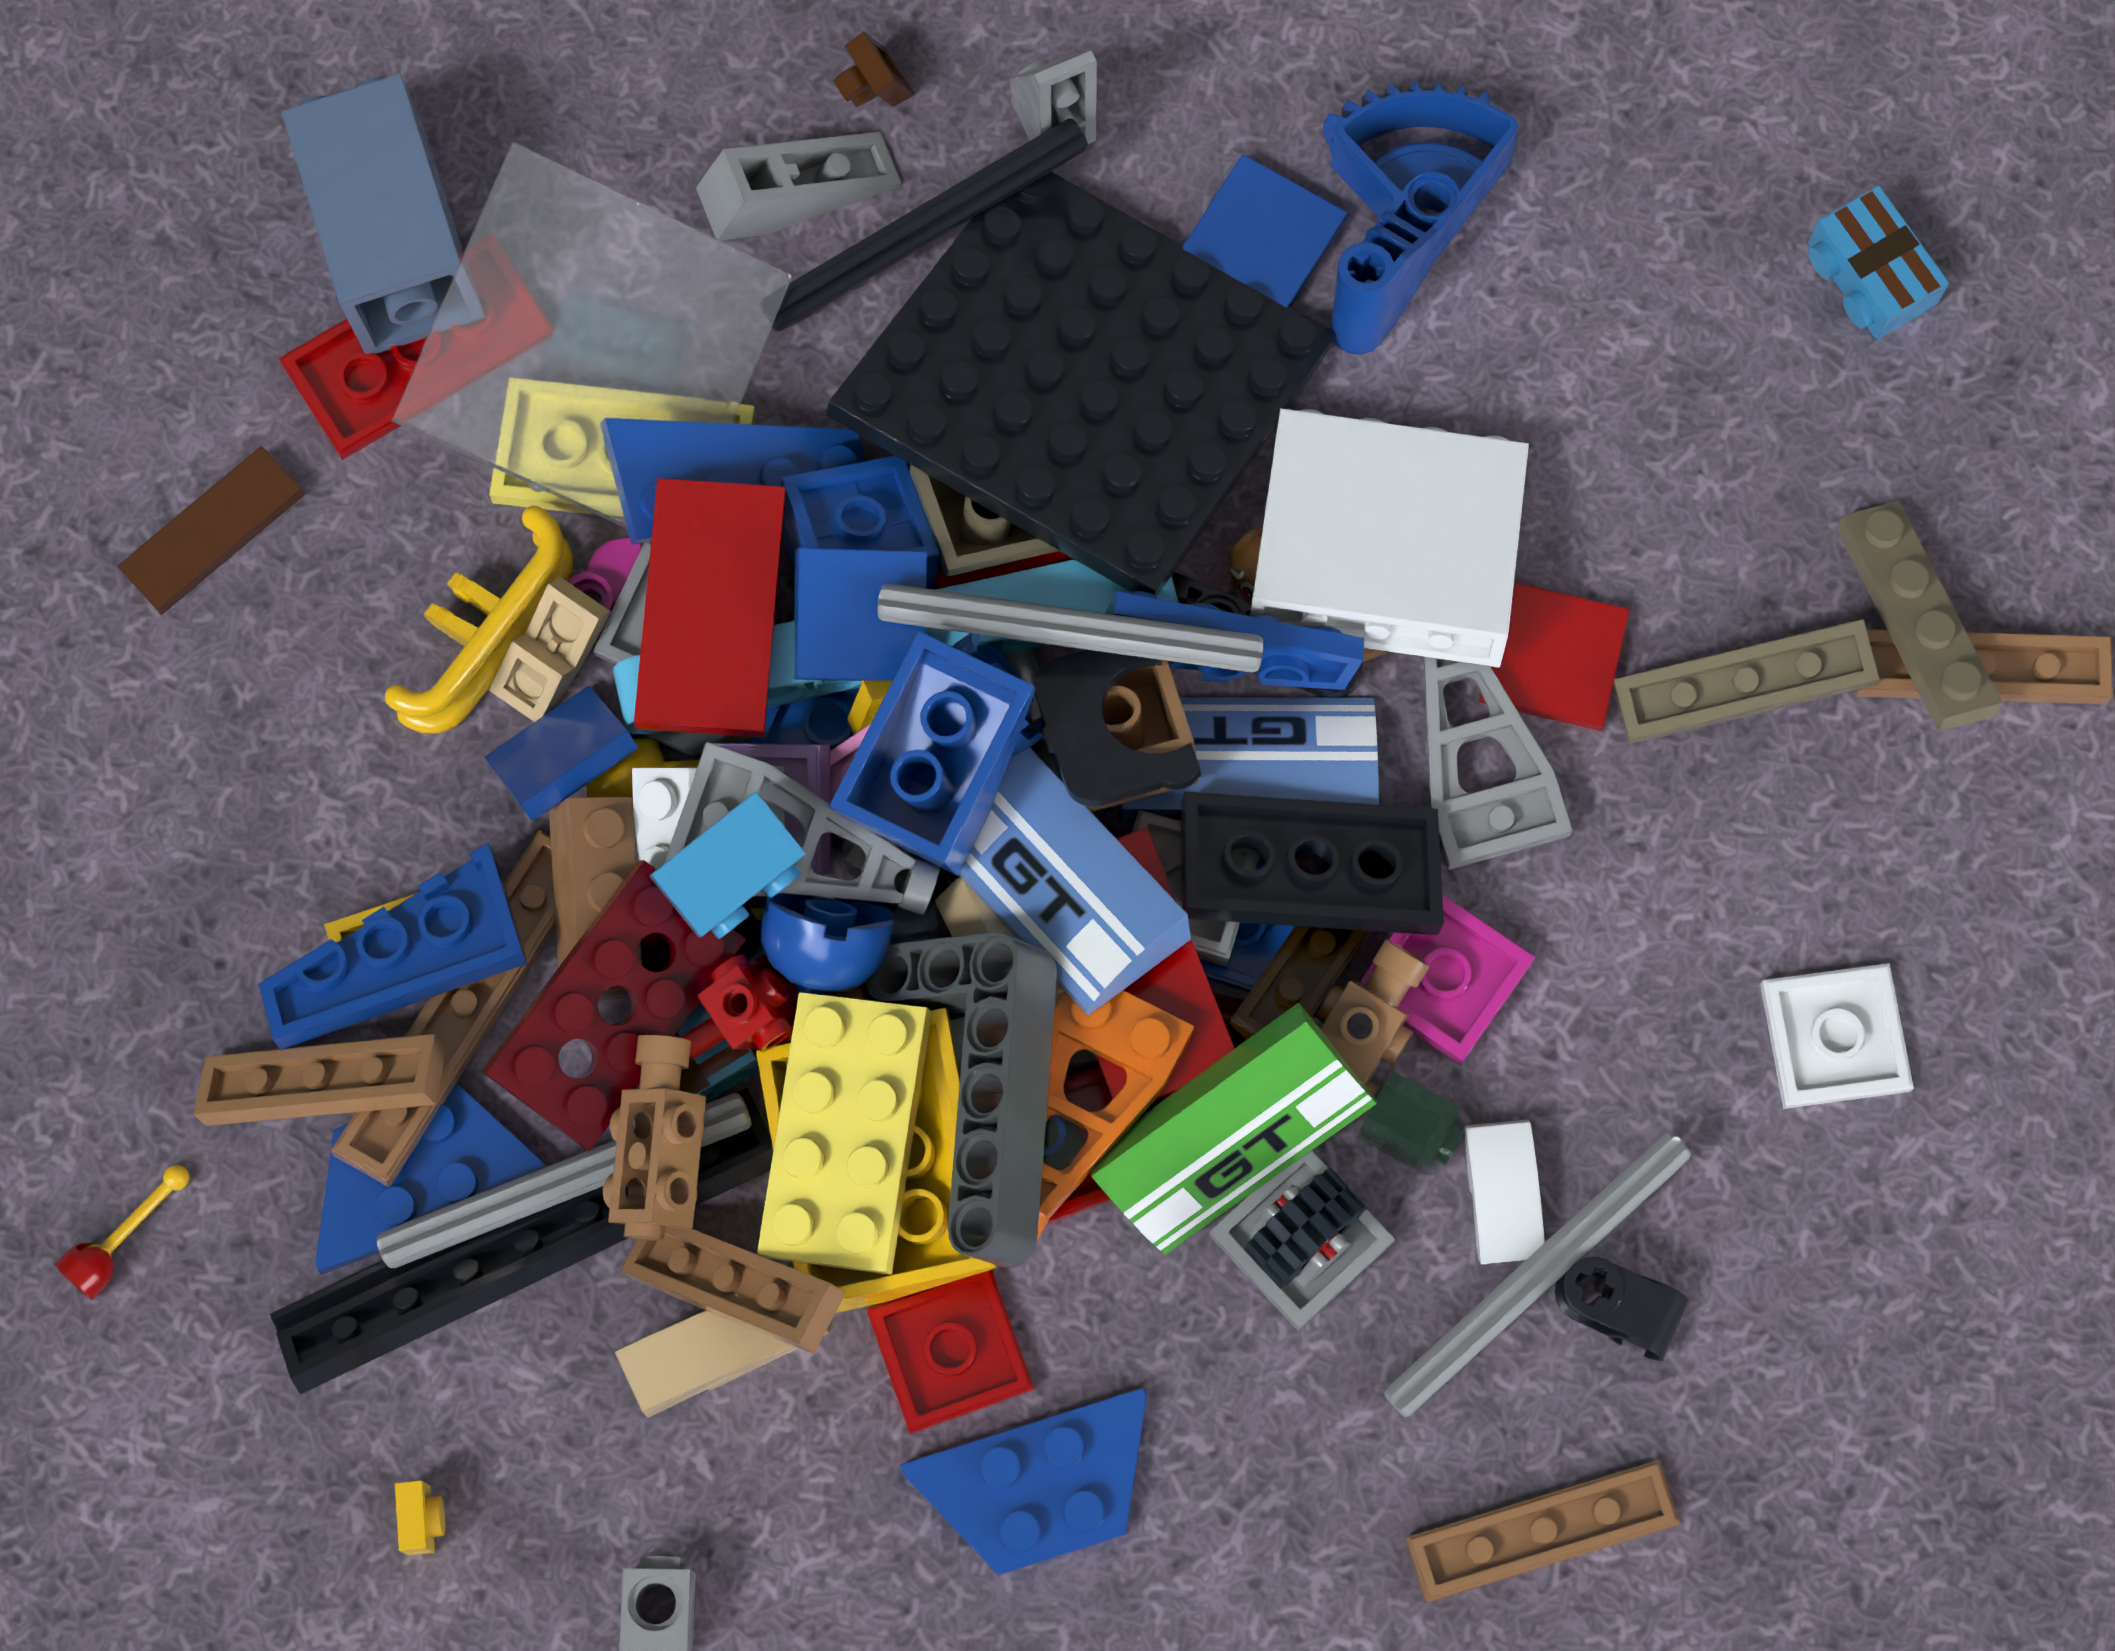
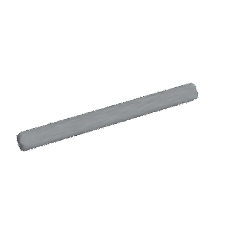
M887 583L882 585L877 605L878 618L886 622L1252 673L1258 671L1263 656V638L1255 634Z
M733 1093L705 1104L704 1133L701 1147L747 1130L751 1126L748 1108L740 1094ZM613 1140L593 1148L591 1151H585L382 1231L376 1237L381 1258L389 1268H397L604 1186L607 1177L614 1171L617 1142Z
M1670 1131L1665 1132L1390 1384L1384 1394L1400 1415L1404 1417L1411 1416L1559 1280L1573 1264L1583 1258L1690 1159L1691 1153L1681 1139Z

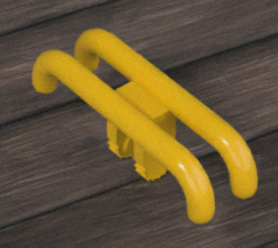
M535 505L529 506L522 514L523 525L533 532L532 540L538 549L501 599L458 572H455L448 581L447 586L450 587L454 595L465 603H470L487 616L479 628L455 616L445 607H440L434 603H431L424 612V617L432 625L463 645L464 648L431 689L423 692H414L402 685L396 684L391 685L386 690V704L397 711L398 721L407 728L422 734H441L456 728L467 718L490 688L511 642L525 634L547 585L560 577L566 581L571 578L574 560L572 550L568 541L563 537L558 522L543 508Z

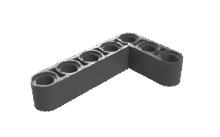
M1000 932L890 944L882 967L870 981L866 982V987L872 997L885 1003L927 1007L930 1011L947 1008L949 1014L965 1013L948 1220L949 1240L953 1248L962 1255L1006 1268L1020 1266L1031 1256L1038 1236L1057 981L1056 963L1052 955L1046 950Z

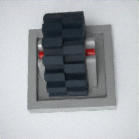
M1313 1151L1307 1153L1251 1193L1209 1232V1236L1297 1331H1300L1395 1242V1238L1367 1210V1206Z

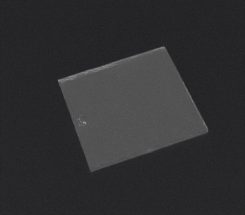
M512 142L391 421L528 483L535 492L544 490L627 528L600 422L604 418L732 424L790 284L792 275L660 213L659 208L655 205L646 206Z

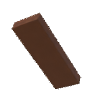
M260 446L117 567L158 613L162 615L305 494L301 487L274 458Z

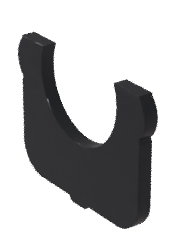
M1083 650L1049 660L1035 673L1033 685L1036 687L1034 695L1045 725L1043 736L1048 751L1055 755L1068 794L1079 804L1098 807L1156 791L1163 787L1172 790L1184 789L1191 786L1201 777V769L1191 742L1171 752L1144 753L1131 749L1119 742L1110 733L1104 722L1103 705L1112 686L1132 671L1155 665L1162 666L1161 660Z

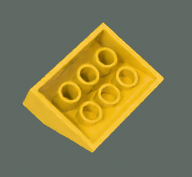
M947 1008L932 1011L892 1275L793 1262L794 1269L829 1282L845 1293L836 1313L884 1303L997 1268L994 1264L960 1254L953 1248L949 1240L948 1220L960 1070ZM791 1043L775 1046L765 1052L756 1051L773 1150Z

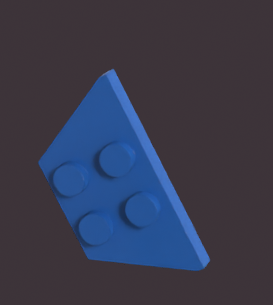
M456 1083L444 1104L440 1105L419 1143L390 1188L334 1157L332 1152L330 1153L315 1262L318 1272L323 1275L378 1254L379 1249L376 1237L382 1231L547 1167V1165ZM347 1125L334 1129L331 1149Z
M1144 1388L1134 1390L901 1464L902 1473L998 1576L1126 1535L1147 1396Z

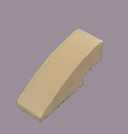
M706 1310L615 1351V1354L642 1413L649 1418L707 1389L711 1391L798 1348Z

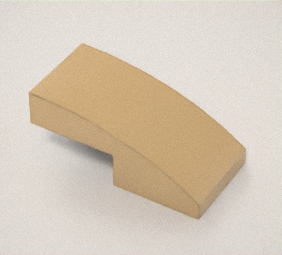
M561 577L550 582L544 591L525 634L511 642L489 691L533 722H536L549 713L564 695L591 651L611 611Z

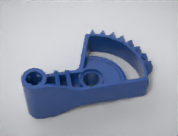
M1439 78L1436 84L1433 85L1432 90H1421L1418 82L1414 79L1411 85H1409L1408 92L1400 93L1391 82L1388 88L1385 89L1384 98H1379L1368 89L1365 96L1362 97L1361 106L1347 99L1341 109V116L1329 113L1327 119L1324 120L1322 133L1330 146L1331 167L1379 217L1375 226L1367 231L1364 240L1347 248L1338 261L1331 330L1335 331L1334 343L1341 350L1351 354H1366L1374 351L1383 342L1407 308L1433 263L1510 165L1517 142L1518 122L1511 115L1490 105L1491 98L1489 97L1488 90L1476 99L1467 96L1468 92L1463 82L1455 93L1446 92ZM1413 127H1435L1466 134L1480 140L1493 149L1483 161L1473 154L1454 146L1439 143H1414L1395 148L1372 161L1359 145L1390 131ZM1431 209L1437 211L1438 214H1427L1421 210Z

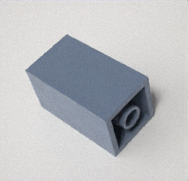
M401 74L389 77H372L364 80L355 88L330 96H313L303 100L296 107L281 111L339 305L365 354H378L390 350L391 346L394 345L400 347L430 337L432 333L438 332L440 334L451 330L452 327H461L485 319L426 131Z

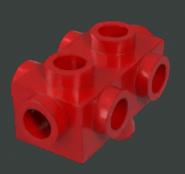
M744 954L734 956L712 972L711 978L714 983L697 995L711 1017L679 1037L691 1041L690 1058L692 1060L723 1040H726L733 1050L759 1048L761 1052L768 1051L775 1046L789 1044L792 1039L799 995L795 991L796 984L781 977L767 960L766 955L759 956L748 962Z

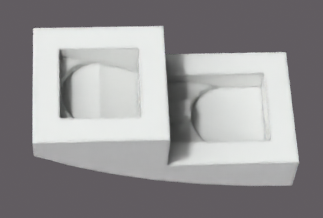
M1529 1120L1465 1125L1469 1188L1473 1196L1478 1260L1480 1264L1527 1260L1545 1243L1531 1123Z

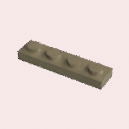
M1895 501L1842 515L1837 531L1938 732L1997 716L2002 700L1900 502Z
M1864 619L1617 678L1614 679L1613 685L1628 744H1633L1878 685L1880 679Z

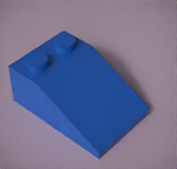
M918 631L829 807L836 814L864 827L884 840L958 876L988 818L1036 687Z

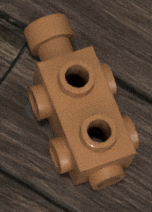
M1385 939L1372 961L1377 967L1366 985L1357 980H1350L1344 990L1335 984L1315 1018L1324 1022L1320 1030L1373 1097L1376 1096L1380 1087L1370 1082V1079L1382 1059L1394 1065L1413 1034V1031L1403 1026L1410 1013L1399 1007V1004L1410 986L1414 988L1419 986L1430 967L1428 963L1388 939ZM1357 1013L1366 1014L1372 1021V1032L1366 1038H1358L1350 1031V1020ZM1363 1113L1356 1119L1360 1120L1365 1113Z
M661 1035L638 1036L635 1063L642 1066L639 1089L622 1090L621 1106L614 1111L610 1120L611 1135L617 1143L614 1171L607 1177L604 1183L603 1198L606 1205L610 1208L608 1222L625 1225L624 1237L663 1241L665 1229L693 1228L701 1140L704 1133L703 1121L706 1096L679 1091L681 1070L688 1069L691 1041L687 1039ZM633 1119H634V1121H635V1131H634V1132H633V1128H632ZM626 1185L628 1186V1197H627V1198H626V1194H625Z

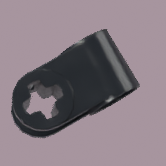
M1596 1256L1583 1258L1573 1264L1556 1281L1554 1290L1556 1303L1566 1316L1609 1336L1618 1345H1622L1623 1340L1643 1348L1646 1350L1644 1357L1656 1361H1663L1689 1301L1684 1294L1664 1283L1639 1276L1607 1259ZM1592 1275L1597 1279L1594 1289L1602 1294L1603 1298L1599 1297L1586 1304L1582 1301L1584 1290L1575 1283Z

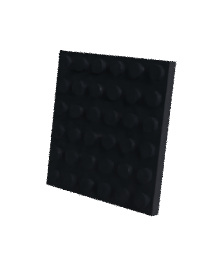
M1049 172L969 221L828 401L826 416L1130 592H1147L1157 597L1278 425L1280 408H1290L1334 343L1336 333L1290 306L1286 308L1182 249L1183 246L1057 174Z

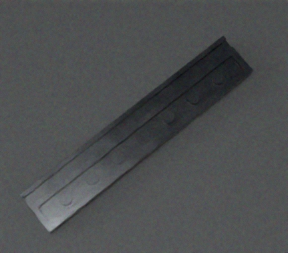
M748 1088L737 1092V1094H740L745 1101L751 1117V1126L747 1130L701 1147L695 1206L756 1178L771 1169L773 1156L771 1136ZM626 1185V1189H625L626 1198L628 1197V1186H627V1185ZM602 1186L400 1267L389 1268L382 1260L270 1314L277 1330V1339L290 1379L301 1395L628 1239L624 1237L625 1225L608 1222L610 1208L604 1201Z

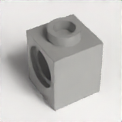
M642 1556L640 1557V1568H623L619 1651H693L696 1573L691 1569H680V1557ZM656 1587L670 1588L676 1598V1607L673 1615L667 1621L660 1624L648 1623L641 1612V1603L645 1594Z

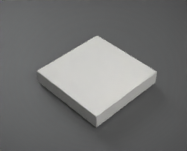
M1890 963L1768 979L1760 983L1783 1109L1911 1092L1914 1089Z

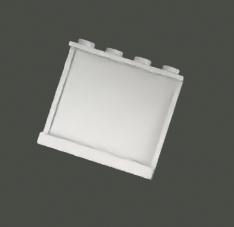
M1280 408L1250 616L1269 615L1278 618L1283 623L1310 628H1336L1343 634L1365 638L1364 648L1500 667L1509 633L1529 443L1509 441L1501 436L1479 437L1451 433L1438 427L1416 428L1388 424L1375 418L1359 420L1324 415L1319 411L1311 409L1296 411Z

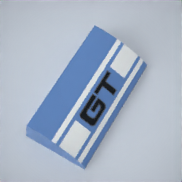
M1179 697L1195 743L1196 758L1201 769V777L1198 778V783L1184 789L1171 790L1122 803V820H1136L1139 810L1181 821L1180 804L1184 792L1379 805L1378 749L1374 698Z
M1030 747L1010 757L988 818L959 876L1016 938L1042 948L1052 955L1057 969L1056 982L1089 1016L1191 940L1188 914L1085 805L1079 804L1070 797L1065 784Z

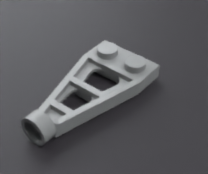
M1423 656L1430 808L1438 809L1439 839L1448 870L1570 837L1573 830L1555 772L1491 667ZM1470 678L1477 683L1489 709V717L1453 727L1447 718L1443 695L1444 687L1446 684ZM1491 737L1503 746L1516 769L1515 779L1508 784L1472 794L1461 788L1458 781L1457 753L1464 743Z
M708 742L705 743L664 863L750 795L757 792L764 802L773 803L794 816L801 823L804 830L801 848L806 854L794 863L802 874L778 893L898 904L897 907L920 915L924 914L937 881L939 866L917 858H911L875 833L836 814L829 807L830 804L772 765ZM823 833H834L863 849L866 859L858 878L846 881L818 875L812 870L811 861L819 838ZM907 869L908 873L901 893H899L895 888L894 879L898 872Z

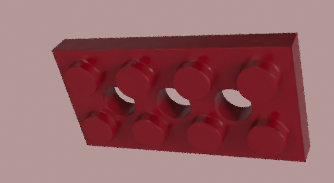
M638 860L481 1071L588 1151H591L610 1125L614 1111L621 1106L622 1090L637 1089L640 1084L642 1066L635 1063L638 1036L661 1035L675 1037L700 1003L697 995L714 983L711 978L712 972L721 964L734 957L746 940L734 929L719 940L711 930L698 938L649 875L656 869L645 860ZM652 933H658L663 936L670 949L668 961L662 968L656 971L645 969L639 962L637 954L638 946L642 939ZM612 986L622 987L628 993L631 1000L629 1014L624 1020L616 1024L606 1022L601 1017L598 1009L600 996L606 989ZM573 1039H581L587 1043L591 1050V1064L582 1075L569 1077L562 1071L559 1065V1053L567 1042Z

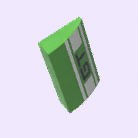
M1297 1003L1139 1117L1113 1148L1090 1171L1091 1176L1139 1231L1166 1255L1372 1108L1377 1102L1301 1004Z

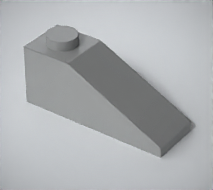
M1092 50L1065 55L1051 62L1048 60L1035 61L1025 66L1017 76L1010 78L1011 103L1030 141L1070 118H1073L1078 123L1088 144L1096 141L1097 60Z
M881 132L723 149L697 185L696 190L717 241L767 235L900 187L902 183Z

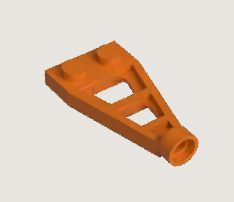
M1124 990L1087 1016L1064 991L1054 1010L1050 1075L1052 1077L1049 1080L1046 1122L1051 1116L1058 1115L1087 1130L1088 1138L1071 1164L1065 1169L1056 1170L1043 1163L1036 1243L1043 1233L1049 1218L1163 1092L1195 1032V1026ZM1080 1050H1088L1124 1068L1127 1074L1124 1088L1107 1107L1100 1111L1088 1112L1070 1103L1064 1094V1082L1070 1059Z

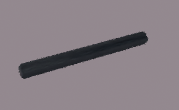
M1073 118L1064 120L763 298L759 304L768 324L775 331L784 330L1082 154L1089 146L1078 123Z

